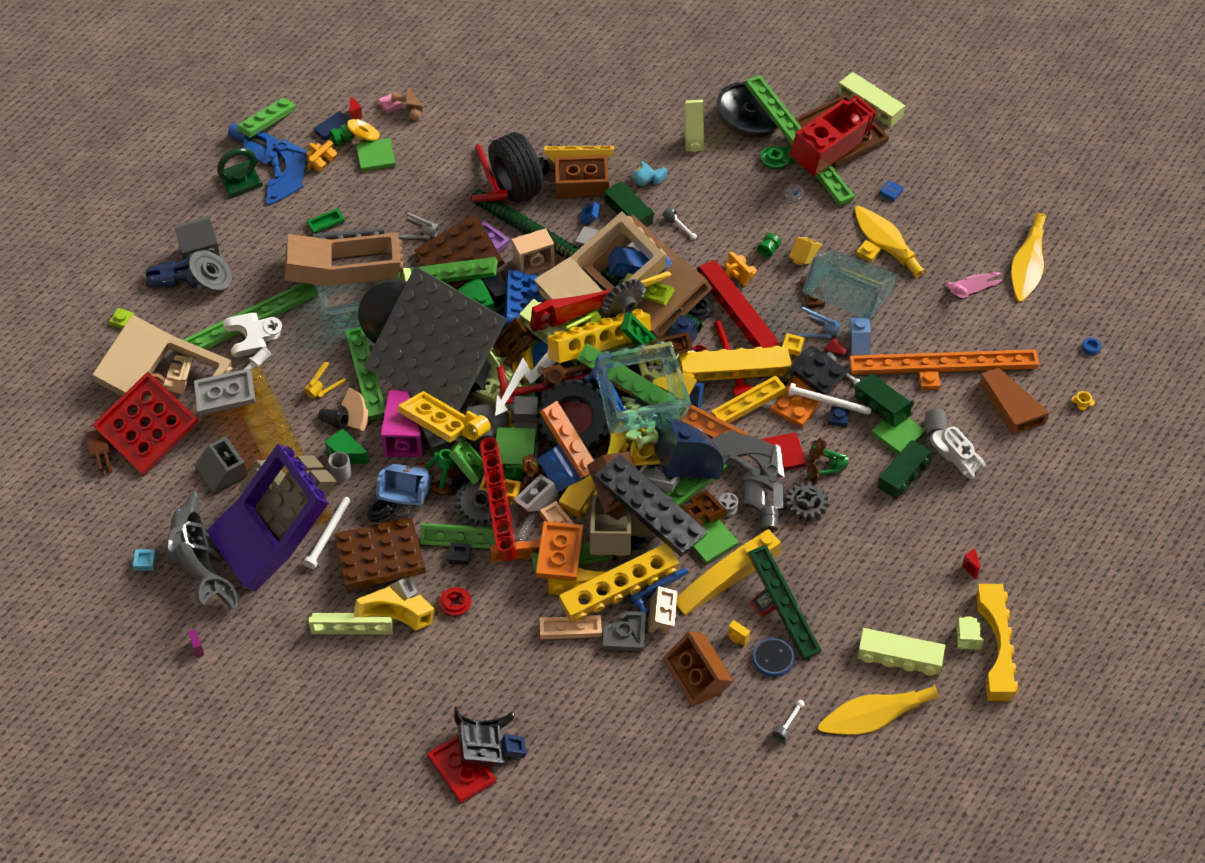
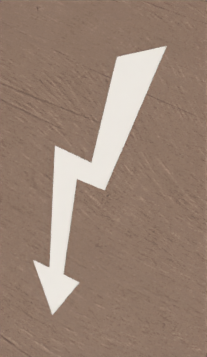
M548 351L532 371L524 358H522L502 399L497 395L495 416L508 411L505 403L523 375L531 384L541 376L537 372L539 366L546 368L555 363V361L548 358Z

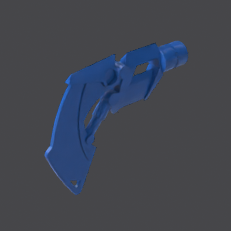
M231 124L228 130V137L242 142L243 148L252 150L257 160L262 161L263 164L272 165L275 178L268 180L267 205H272L303 187L302 180L306 166V150L283 138L280 142L274 136L261 131L252 137L266 142L267 147L250 141V137L237 131L238 124ZM278 155L286 163V169L282 173H280Z

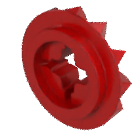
M452 587L445 590L439 599L441 610L446 615L450 614L453 617L456 615L463 616L464 612L469 611L472 604L469 592L460 587ZM459 599V605L455 604L452 606V600L456 601Z

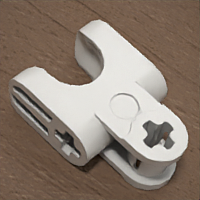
M248 313L225 319L223 327L226 331H239L246 337L243 342L233 345L231 349L232 356L236 358L257 353L262 347L267 348L265 342L276 340L280 336L282 329L281 321L275 317L259 320L257 313Z
M957 427L938 430L931 435V444L948 462H953L968 479L972 480L975 477L974 473L979 468L983 469L986 466L984 460L974 452L972 443Z

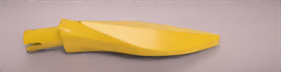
M855 207L858 225L868 240L895 257L903 267L907 266L915 278L921 276L925 270L916 261V254L907 247L899 230L883 217L863 207Z
M1043 213L1035 214L1034 222L1029 229L1027 238L1012 260L1011 280L1014 295L1018 302L1023 301L1034 290L1043 274L1042 237L1046 215Z
M935 685L918 692L860 696L844 703L829 714L818 725V730L825 733L844 735L874 732L888 725L900 715L920 707V704L940 697Z

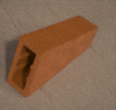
M1000 368L987 370L982 373L979 385L1012 435L1047 422L1048 410Z

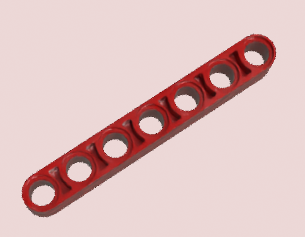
M715 260L697 267V272L705 277L711 285V293L736 325L740 327L739 329L754 348L779 346L775 335Z
M486 438L481 442L480 448L496 547L502 560L512 561L517 556V546L502 456L497 441L494 438Z

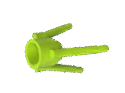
M594 309L562 323V326H566L565 328L568 330L581 323L586 326V323L600 322L602 318L598 311Z

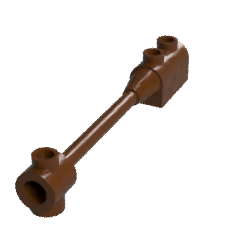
M682 332L651 340L631 352L612 356L611 358L617 362L631 359H661L692 351L693 347L689 332ZM560 364L540 369V374L544 387H549L559 382H564L568 375L591 369L583 364L564 369Z

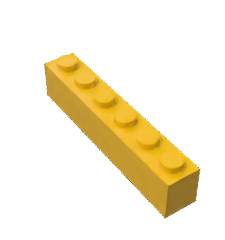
M773 346L771 348L756 347L754 349L738 348L736 350L721 349L718 351L703 350L692 353L688 351L679 354L675 362L677 372L684 373V371L693 374L695 376L694 379L697 381L771 377L775 375L784 376L791 366L788 347Z

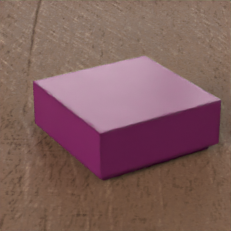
M195 629L188 631L196 657L203 656L204 651L197 631Z

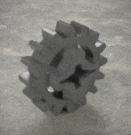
M801 482L800 487L794 485L793 490L789 489L786 496V509H790V515L796 514V520L801 517L803 522H806L807 519L814 522V517L821 519V514H826L829 504L828 495H824V489H818V484L813 487L811 482L808 483V486Z

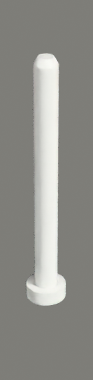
M791 383L788 396L793 397V394L859 413L867 415L871 413L870 407L795 387L796 384Z
M348 497L342 499L312 553L303 560L304 566L311 569L316 568L318 556L350 503Z

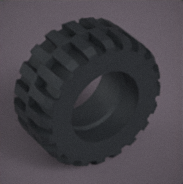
M570 379L555 384L554 387L546 391L537 409V424L539 425L541 435L551 446L558 445V441L543 419L540 411L555 401L561 405L569 399H580L591 408L592 422L585 432L578 435L588 451L594 449L605 439L610 429L611 412L607 399L598 388L583 380Z

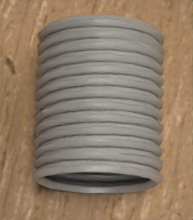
M933 408L925 413L927 436L932 435L935 430H945L947 428L946 412L943 409Z
M344 452L331 454L328 458L330 474L337 482L347 481L352 473L348 455Z

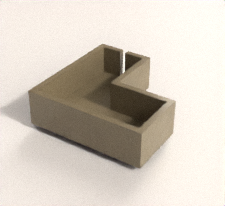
M314 455L297 456L296 459L304 464L305 472L314 478L315 486L325 493L324 498L326 499L337 481L327 470H323L324 466ZM265 460L255 461L238 489L241 494ZM281 470L257 503L255 509L278 538L281 539L308 502V497L288 471L285 474Z
M592 495L590 554L597 556L616 555L620 557L631 555V536H656L630 512H627V515L618 521L605 513L599 495Z

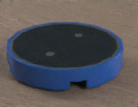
M767 638L755 647L753 663L756 669L763 675L780 677L791 670L794 662V652L791 646L784 640Z

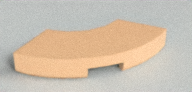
M348 388L341 404L348 411L349 419L347 426L364 431L368 419L365 399L359 392Z

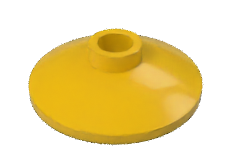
M352 119L347 123L348 129L361 141H376L380 136L379 132L366 122Z

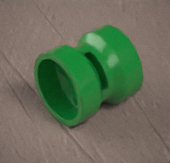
M346 124L340 126L339 129L329 131L330 138L335 146L341 145L344 141L352 140L351 132Z
M767 233L763 241L757 246L758 253L766 258H771L775 250L781 245L779 237L773 233Z

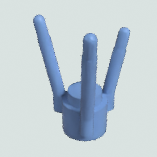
M801 307L802 311L810 314V319L825 324L823 331L826 334H799L798 336L831 339L832 336L837 337L840 322Z

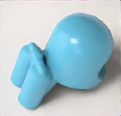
M641 161L640 166L631 175L633 182L643 187L652 180L654 185H659L668 176V171L665 167L654 171L644 161Z

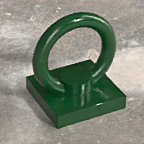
M236 148L230 150L218 162L217 174L230 198L263 187V183L255 170L257 157L250 149ZM237 155H246L250 158V160L224 169L227 161Z

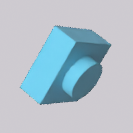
M135 549L134 571H154L156 550Z

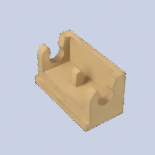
M176 355L174 360L181 361L182 364H170L163 386L168 391L183 394L191 372L193 357L188 358Z
M657 587L650 600L647 632L653 633L657 628H661L662 634H666L670 628L674 627L677 591Z

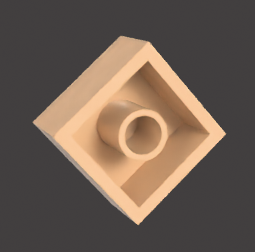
M546 229L512 239L513 262L521 273L530 275L555 267L554 243Z

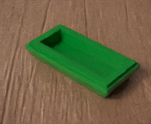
M336 208L309 219L306 223L312 233L317 234L346 220L340 210Z

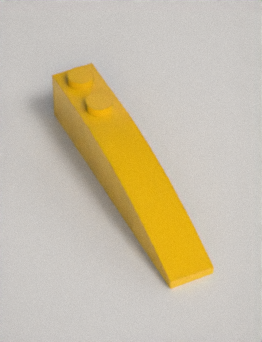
M767 529L719 561L677 596V608L684 616L691 613L755 571L748 556L749 551L767 544L773 558L780 555L781 542Z

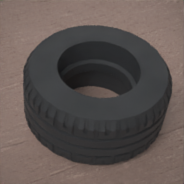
M512 132L493 140L488 148L491 169L500 189L507 190L508 199L519 203L540 194L544 187V176L537 154L528 139L521 133Z

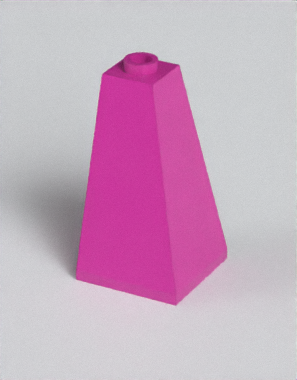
M389 390L381 431L384 457L423 458L418 423L398 412V405L410 399L408 391Z

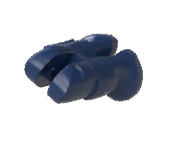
M190 257L179 263L170 261L146 269V287L177 286L178 281H187L192 288L198 287V282H195L196 278L192 277V272L188 270Z

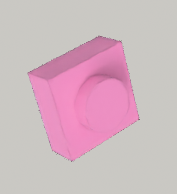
M392 94L379 99V104L387 114L402 108L400 101H391Z

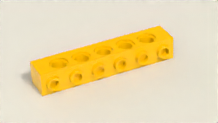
M635 309L632 314L651 332L650 314L643 312L641 309ZM624 313L617 314L613 318H603L600 322L586 323V326L572 327L569 331L555 332V335L548 336V358L558 363L576 359L586 343L602 351L632 342L621 331Z
M663 544L559 595V602L570 622L575 620L577 622L587 617V614L593 611L595 613L600 612L606 605L618 603L624 596L628 594L634 595L646 585L651 586L658 582L659 579L674 574L679 568V561L668 545ZM659 564L661 568L654 569L651 565ZM639 572L643 574V577L636 578L633 574ZM622 581L625 583V586L618 587L615 583ZM605 590L607 594L600 596L597 592ZM581 599H587L589 603L583 605L580 604L579 601Z

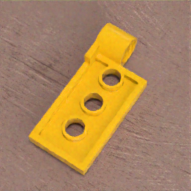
M424 391L398 405L399 413L449 443L461 435L475 441L488 433L491 428L490 422L485 416H477L470 411H467L465 416Z

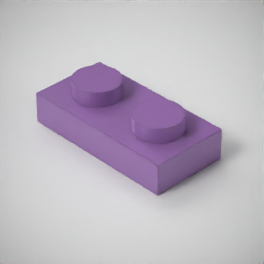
M482 222L498 252L510 244L509 238L487 222Z

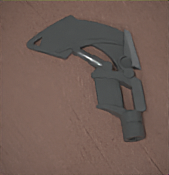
M735 430L712 438L711 440L720 451L724 464L731 460V462L736 463L747 472L743 476V481H745V501H743V504L752 507L760 513L761 531L764 532L769 529L772 533L777 532L778 511L783 508V485L777 482V476L785 477L781 447L776 443L774 446L759 438L738 434ZM749 456L761 466L765 476L761 475L759 468H755L739 457ZM765 488L773 492V506H765Z

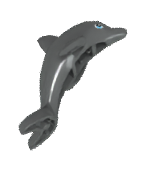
M192 491L186 502L176 509L172 516L170 533L167 538V551L170 553L168 563L170 565L178 563L188 575L199 581L195 592L198 604H206L207 600L216 594L230 609H236L238 597L235 588L228 580L217 576L211 566L209 554L221 562L224 557L201 523L199 495L196 491Z

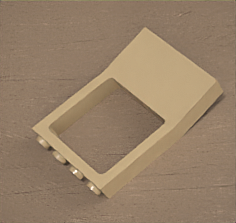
M620 212L571 257L537 277L534 281L537 291L546 301L601 292L602 290L582 268L620 234H625L649 259L628 280L637 279L642 281L658 275L667 267V256L663 249H659L652 238H648L641 227H637L630 216ZM601 307L595 309L602 319L609 317L603 313ZM581 323L575 327H582L584 324Z
M132 315L93 373V380L110 391L123 396L147 371L153 374L168 350H173L187 357H193L194 360L216 368L217 370L213 376L231 373L233 368H231V360L174 337ZM146 394L143 401H149L152 396ZM195 403L190 412L198 418L199 422L197 424H199L203 415L199 416L197 404ZM158 406L155 412L161 413L164 410V406Z

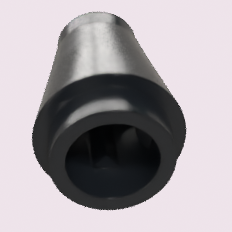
M322 408L318 414L319 419L336 428H343L348 421V415L343 410Z

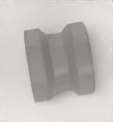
M732 493L722 494L718 502L727 511V515L724 517H732L738 510V498Z

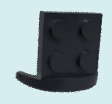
M812 345L806 348L793 361L782 383L786 387L793 375H795L817 393L828 395L847 376L849 371Z
M454 707V720L458 726L461 764L503 767L505 761L501 728L508 725L514 719L515 713L510 712L506 716L493 720H474L464 717L459 713L458 707Z

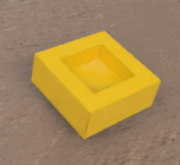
M865 240L857 250L856 255L872 263L881 252V247Z
M787 333L782 347H788L789 354L799 356L805 337Z
M733 620L729 625L728 636L734 643H740L745 646L750 639V630Z

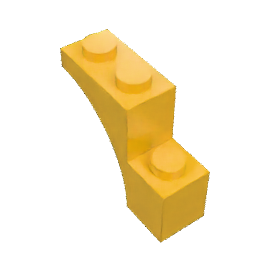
M390 587L356 599L354 616L391 617L406 623L416 631L432 624L435 609L421 595L403 601Z

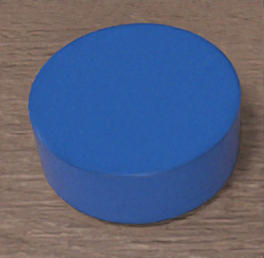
M1087 338L1083 341L1082 351L1090 356L1099 354L1101 350L1099 340Z

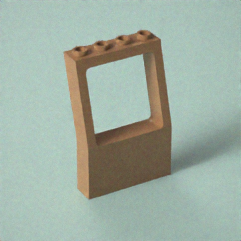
M632 215L631 218L637 227H641L648 238H652L659 249H663L667 259L671 262V265L664 271H669L671 276L657 281L672 286L675 290L667 305L641 298V302L637 303L638 306L636 308L650 314L651 333L659 339L663 338L670 331L671 326L681 315L685 316L712 287L705 277L681 259ZM620 234L588 262L583 269L604 290L613 289L614 286L600 273L609 265L608 257L614 246L626 248L632 241L625 234Z
M398 233L334 240L288 234L285 255V280L323 286H336L398 279L399 272L403 270L402 240L399 239ZM379 253H388L389 257L387 261L341 266L331 265V259Z

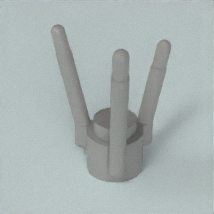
M411 213L406 214L408 220L422 225L421 232L424 235H399V239L430 240L431 237H436L439 224L427 221Z

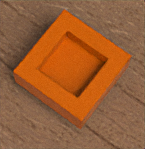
M919 371L918 376L921 390H940L938 371Z

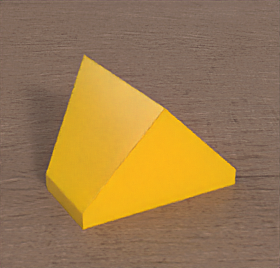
M643 428V429H641V430L638 431V432H642V435H641L642 437L647 436V435H650V434H645V430H646L645 428ZM632 440L630 454L635 466L660 464L653 442L645 444L642 449H639L636 441Z

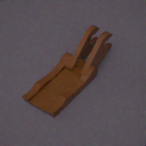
M98 430L86 432L91 459L97 458L101 475H104L100 456L105 455L109 473H111L112 468L108 457L110 450L107 439Z

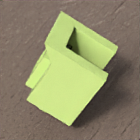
M959 618L957 624L958 649L981 650L984 640L980 637V623H977V618Z

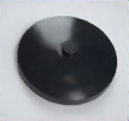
M746 82L732 83L721 90L716 102V111L720 120L728 128L749 137H764L778 129L777 125L746 87Z
M400 279L383 280L371 286L363 295L358 308V320L362 331L374 344L407 281Z

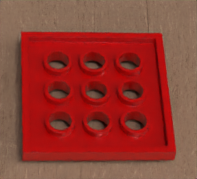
M147 371L92 426L145 475L199 420ZM146 394H151V399L147 402H144V396ZM158 406H164V410L161 413H155ZM132 408H138L136 414L129 415V412ZM175 417L177 419L174 425H168L170 418ZM145 419H150V424L147 427H142V422ZM124 421V425L120 429L115 428L117 422ZM156 432H163L162 436L159 439H154V434ZM136 433L135 439L128 441L129 434ZM143 445H149L146 452H140V448Z

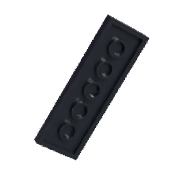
M618 455L594 474L593 480L680 557L706 537L708 531L623 456Z

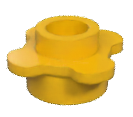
M1086 391L1079 392L1077 396H1073L1071 399L1081 411L1086 410L1089 406H1094L1095 403L1091 394Z

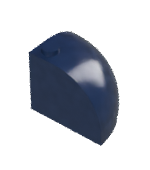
M663 418L657 423L655 430L658 432V442L654 446L665 477L720 479L724 467L723 458L716 445L706 434L696 427L679 420Z

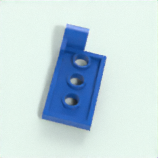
M508 269L506 274L505 310L503 312V317L507 320L502 329H505L514 318L519 319V314L524 310L523 308L533 299L537 302H543V297L537 291L534 281L539 276Z

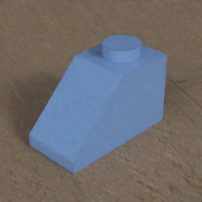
M869 318L850 319L849 339L851 356L870 355L871 330Z

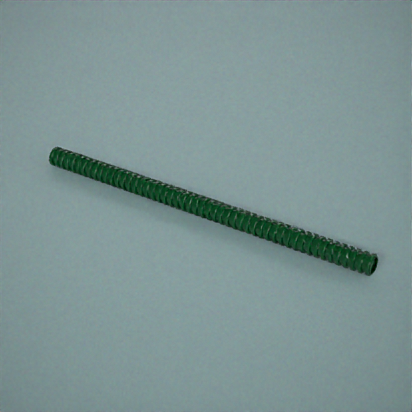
M477 188L473 191L472 195L487 193ZM502 201L472 202L502 221L509 223V225L522 231L524 234L546 229L527 216L507 206ZM546 229L554 243V252L561 254L562 257L568 259L580 249ZM609 266L600 273L614 287L624 278L610 275ZM687 313L685 317L697 322L698 334L702 328L703 322L701 320H698L696 317L693 318V315H689Z

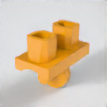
M329 140L322 147L320 143L316 145L310 143L307 146L308 152L306 155L309 157V164L306 167L308 169L314 168L321 172L327 165L322 160L324 157L329 162H332L337 157L336 151L332 148L333 143Z
M729 252V258L724 264L726 268L725 273L729 278L735 277L743 286L748 285L750 279L755 277L757 269L754 266L748 267L746 265V258L743 255L737 256L734 252Z

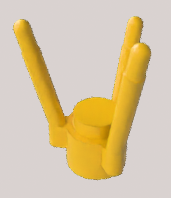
M329 362L322 364L312 380L303 389L305 394L312 399L316 397L321 399L324 394L346 382L344 378L322 391L323 385L318 379L328 367Z

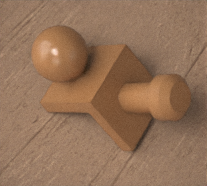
M408 88L407 95L397 94V92L392 93V102H406V110H410L409 118L411 120L417 121L421 118L423 103L418 100L411 91V88Z

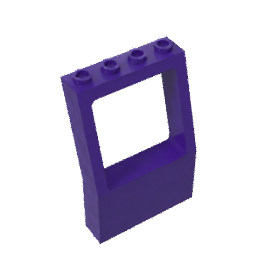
M278 443L239 499L206 530L243 586L254 591L258 590L290 558L328 506V502L324 498L325 493L315 486V480L310 474L305 472L304 464L294 457L295 452L289 446L284 447ZM285 465L308 497V502L280 541L277 542L255 507Z

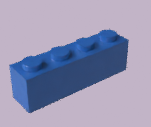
M614 246L608 257L610 275L626 277L628 273L634 274L649 259L641 251ZM667 258V267L663 269L659 274L663 273L671 265V262Z

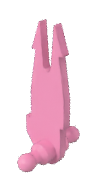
M991 272V274L973 275L966 277L965 280L954 283L948 282L946 287L950 289L952 294L965 298L969 297L970 293L978 292L989 286H995L1003 281L999 279L987 282L988 279L1002 273Z

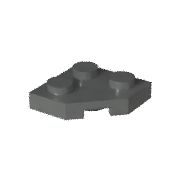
M625 611L619 616V619L604 627L603 650L644 652L646 612Z

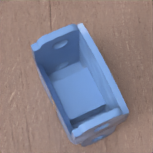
M392 464L382 469L378 474L376 486L377 499L407 505H422L430 490L432 476L424 468Z

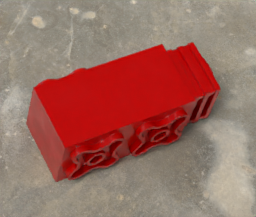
M857 95L847 102L843 99L796 132L789 155L815 177L861 144L863 136L871 132L877 112Z

